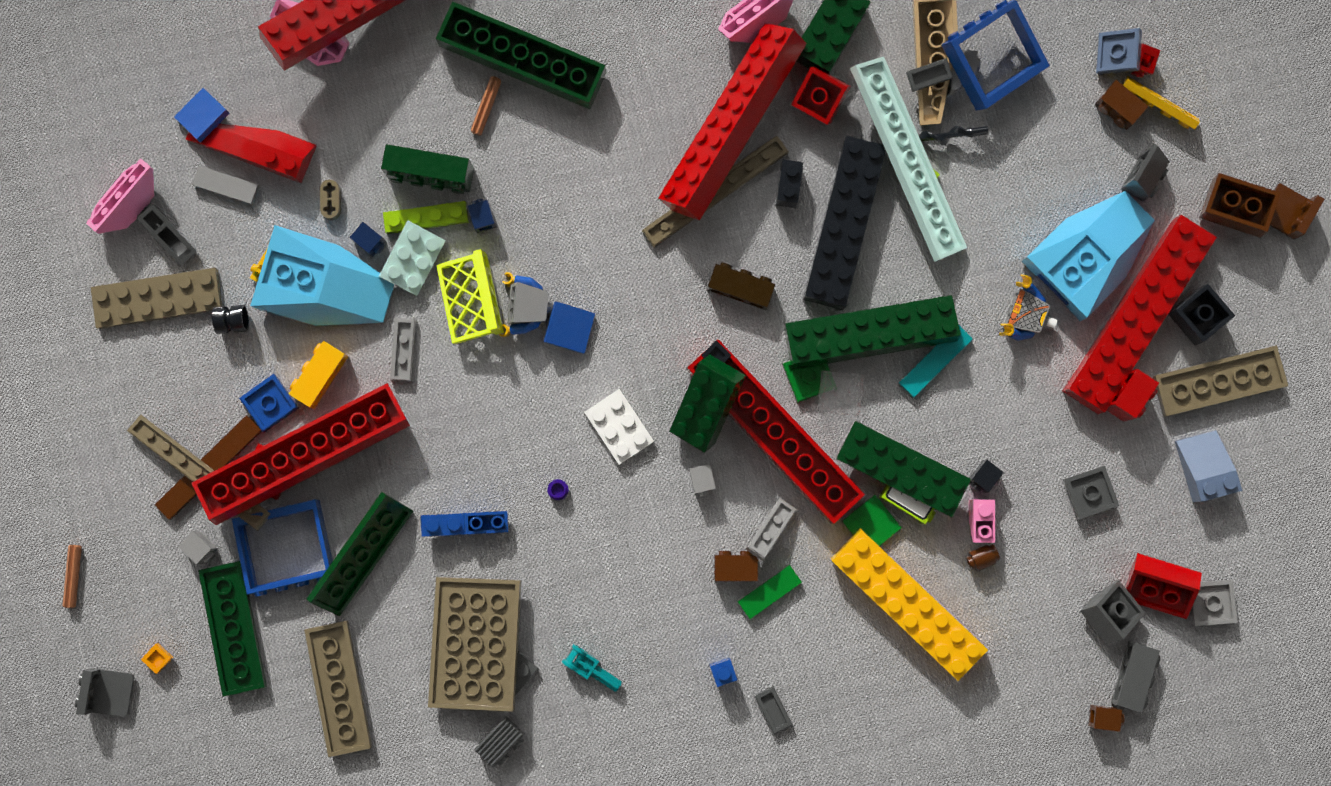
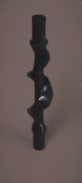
M955 126L948 133L933 134L929 130H924L919 134L921 142L937 140L941 145H946L948 138L963 136L972 138L973 136L988 135V126L969 127L966 129Z

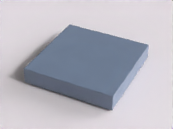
M1135 28L1099 33L1096 73L1104 75L1139 71L1142 30Z

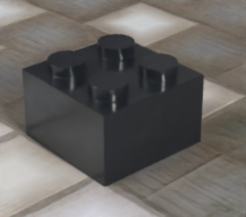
M1208 283L1197 288L1168 313L1194 345L1205 342L1235 317L1234 313Z

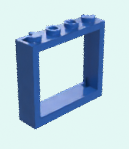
M1004 0L1001 3H997L995 10L992 12L988 10L979 15L980 20L976 22L973 20L965 24L963 31L960 33L956 31L947 37L948 41L941 45L976 111L987 109L1050 66L1016 0L1009 2ZM1007 13L1032 64L985 94L959 44Z
M314 499L267 510L271 513L267 518L268 520L313 510L325 569H328L333 559L320 500ZM259 512L250 515L263 516V513ZM240 517L232 519L247 594L254 593L255 597L267 595V590L274 588L275 592L288 590V585L296 584V587L309 585V580L317 579V582H319L326 570L257 585L245 528L249 524Z

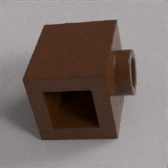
M1090 704L1088 726L1094 729L1120 732L1121 727L1124 725V714H1122L1121 709Z

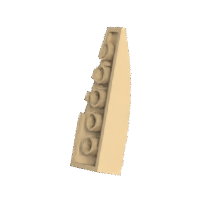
M913 0L916 68L947 58L951 70L952 65L941 45L948 41L947 37L950 34L958 31L956 0ZM950 80L917 91L920 125L941 124Z

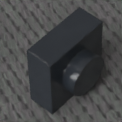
M717 340L701 355L704 359L710 354L724 363L731 357V354Z

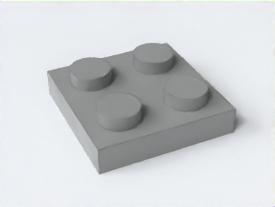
M1233 580L1201 582L1199 593L1191 609L1192 626L1238 623Z

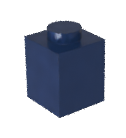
M477 199L467 206L476 233L497 228L488 200Z
M364 222L349 237L372 257L375 254L378 255L385 247L384 243L386 240Z

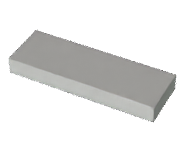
M198 166L192 183L194 187L253 205L259 189L258 184L202 166Z
M394 319L390 381L412 382L416 319Z
M779 498L746 547V550L764 561L797 509Z

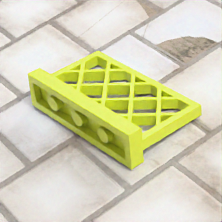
M480 249L473 251L472 255L436 265L452 344L455 345L493 333L495 335L504 333L488 255ZM473 261L474 267L470 274L464 272L462 268L465 263ZM452 267L456 271L449 280L445 278L443 269ZM460 272L468 276L462 287L454 283ZM472 279L478 284L474 294L466 290ZM452 285L460 289L454 299L448 296V291ZM464 292L472 296L466 306L458 302ZM475 299L480 300L482 303L478 313L470 309ZM456 304L464 308L458 319L452 316V310ZM468 311L476 315L470 326L462 322ZM481 318L486 322L487 329L477 331L474 327ZM462 324L468 329L464 336L457 338L456 330Z

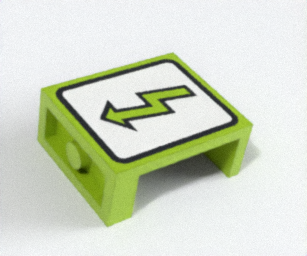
M887 485L878 497L919 520L920 524L930 523L936 514L933 508Z

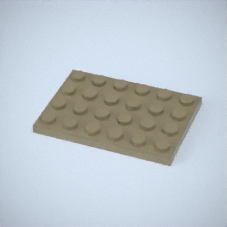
M436 577L428 708L510 712L515 710L521 580Z

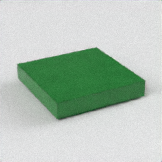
M790 361L782 363L797 403L837 388L828 364L792 370Z
M873 495L842 520L852 535L861 528L879 546L902 528L876 495Z

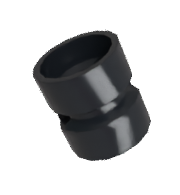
M233 305L230 310L227 306L214 307L212 310V324L215 333L225 334L230 332L231 329L234 332H247L249 329V315L246 306Z

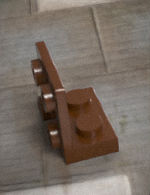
M1279 183L1274 191L1280 192L1281 195L1270 226L1296 239L1305 235L1325 199L1319 195L1310 199Z

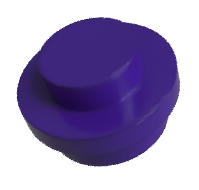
M556 479L549 483L547 492L552 499L562 500L568 495L569 488L565 481Z

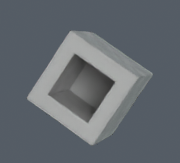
M707 464L689 469L694 493H699L700 497L711 495L712 490L716 489L711 465Z
M193 531L178 546L195 564H207L215 556L214 552L218 549L200 531Z

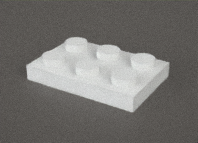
M620 389L584 412L619 465L654 442Z

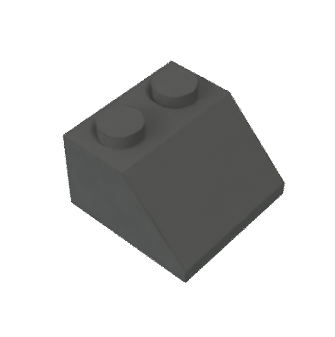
M1153 144L1140 155L1121 188L1142 202L1148 197L1152 198L1158 190L1156 184L1159 180H1163L1168 172L1166 167L1170 161L1158 145Z
M1119 580L1113 582L1092 597L1080 610L1106 644L1123 640L1145 615L1143 609Z

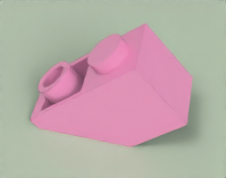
M969 500V526L973 542L995 543V500Z

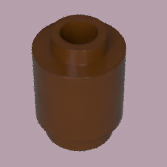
M986 544L968 552L969 557L966 558L970 569H975L977 572L995 565L996 561L1000 560L999 553L993 544Z

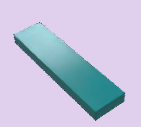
M960 325L961 336L958 341L936 345L898 383L912 398L973 340Z

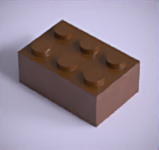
M1218 173L1212 179L1199 218L1261 238L1269 230L1281 193Z

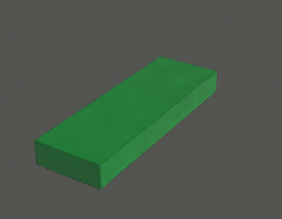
M788 565L737 602L749 619H751L802 582L792 567Z

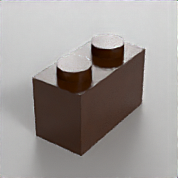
M1117 80L1110 85L1095 103L1101 113L1109 115L1118 127L1126 130L1148 108L1147 104Z
M719 551V555H714V581H758V558L749 551H740V555H732V551Z

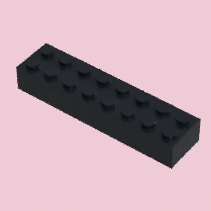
M846 135L803 300L844 310L846 307L886 152L884 145Z

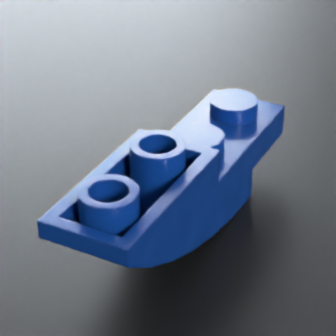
M507 511L420 515L421 537L508 532Z

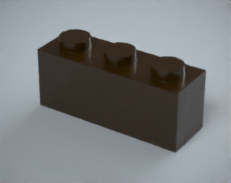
M727 263L715 264L707 288L708 291L767 310L775 287L772 279L760 276V278L754 277L752 272L744 269L740 271L732 269L733 266Z

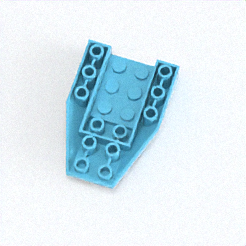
M1124 191L1066 218L1021 262L1035 276L1041 274L1069 302L1066 307L1079 321L1088 318L1127 277L1155 220Z
M274 225L250 306L256 310L314 326L384 323L394 284L378 277L380 272L339 245Z

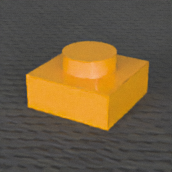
M156 643L141 660L155 674H159L174 657L159 643Z

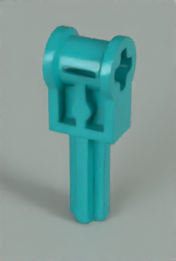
M576 644L572 645L573 649L567 658L562 660L565 666L585 679H588L589 676L593 677L614 692L620 688L622 681L598 666L599 660Z

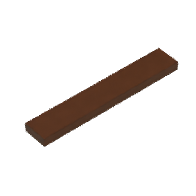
M246 415L201 461L214 471L229 464L262 430ZM185 475L155 504L169 520H172L197 495L192 486L193 481Z

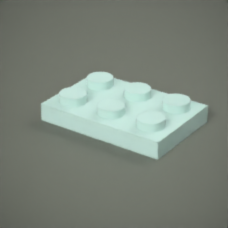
M407 221L378 277L417 296L446 240Z

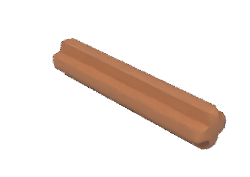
M491 76L471 127V133L481 136L501 85V79Z
M80 545L68 546L62 605L65 608L76 607L82 548Z

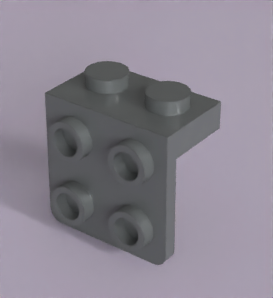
M96 668L83 670L79 677L80 693L75 700L76 714L99 713L120 717L127 716L130 708L134 675L132 673Z

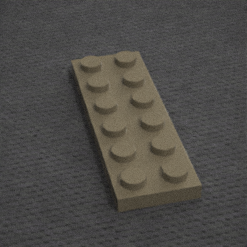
M217 268L91 287L95 326L97 329L211 312L214 307H222Z
M1277 345L1153 376V379L1159 382L1156 389L1158 390L1157 394L1164 417L1288 386Z
M348 620L304 629L328 757L372 748Z

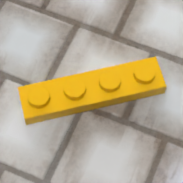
M1127 76L1123 82V85L1134 95L1143 98L1142 101L1152 108L1154 105L1160 108V113L1168 118L1175 117L1179 120L1178 124L1182 127L1196 129L1199 125V118L1131 77Z

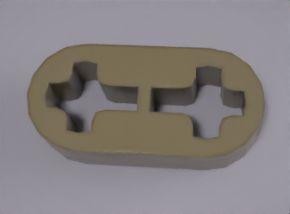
M330 179L322 182L320 186V211L328 220H336L341 214V189L334 180ZM329 185H332V187L335 188V190L331 192V198L329 193L326 191V189H329ZM330 202H332V207L336 209L332 211V215L326 212V209L330 208Z

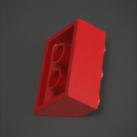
M1137 553L1129 574L1126 589L1139 605L1187 620L1200 590L1202 573Z

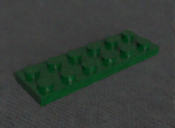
M857 421L854 422L836 457V460L951 518L971 481L970 478Z
M381 492L309 594L307 600L322 609L341 616L414 511Z
M240 561L198 570L222 697L267 687L250 597L246 592Z

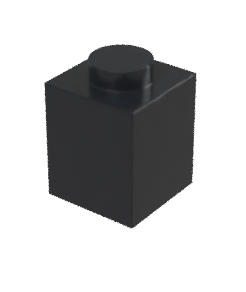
M983 460L969 477L971 479L970 483H972L970 487L980 494L981 492L989 493L1004 472L989 460Z

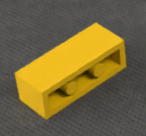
M325 341L317 344L313 350L314 356L310 362L307 361L303 365L301 376L299 379H295L289 388L291 390L289 395L312 409L316 408L349 357Z

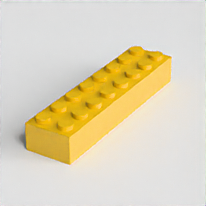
M861 528L831 558L835 565L957 681L988 651L970 631Z

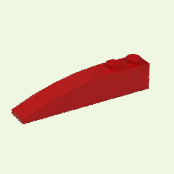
M221 123L201 143L190 132H188L186 137L187 141L301 184L317 147L316 144L278 130Z

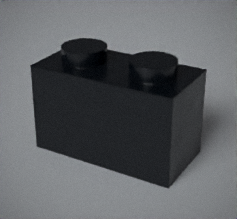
M782 160L775 206L797 207L804 162Z

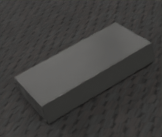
M947 58L906 72L912 92L953 79Z
M774 686L754 695L774 735L793 725Z

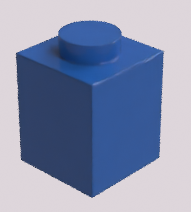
M730 657L709 664L717 687L737 681Z

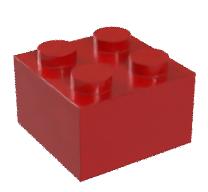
M810 67L791 105L829 125L836 116L851 86L816 67Z
M1139 369L1132 370L1106 411L1123 422L1136 419L1137 417L1140 418L1146 411L1145 404L1147 401L1152 400L1157 394L1158 390L1156 387L1159 382Z

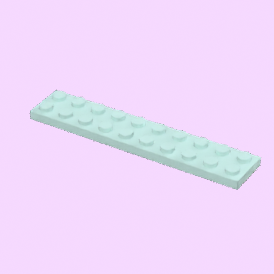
M880 57L850 68L934 262L966 249V243L885 58Z

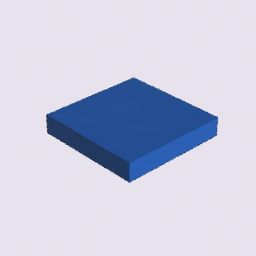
M202 88L174 118L201 143L230 113Z
M555 301L544 342L585 354L595 313Z
M272 374L239 398L264 433L299 409L276 374Z

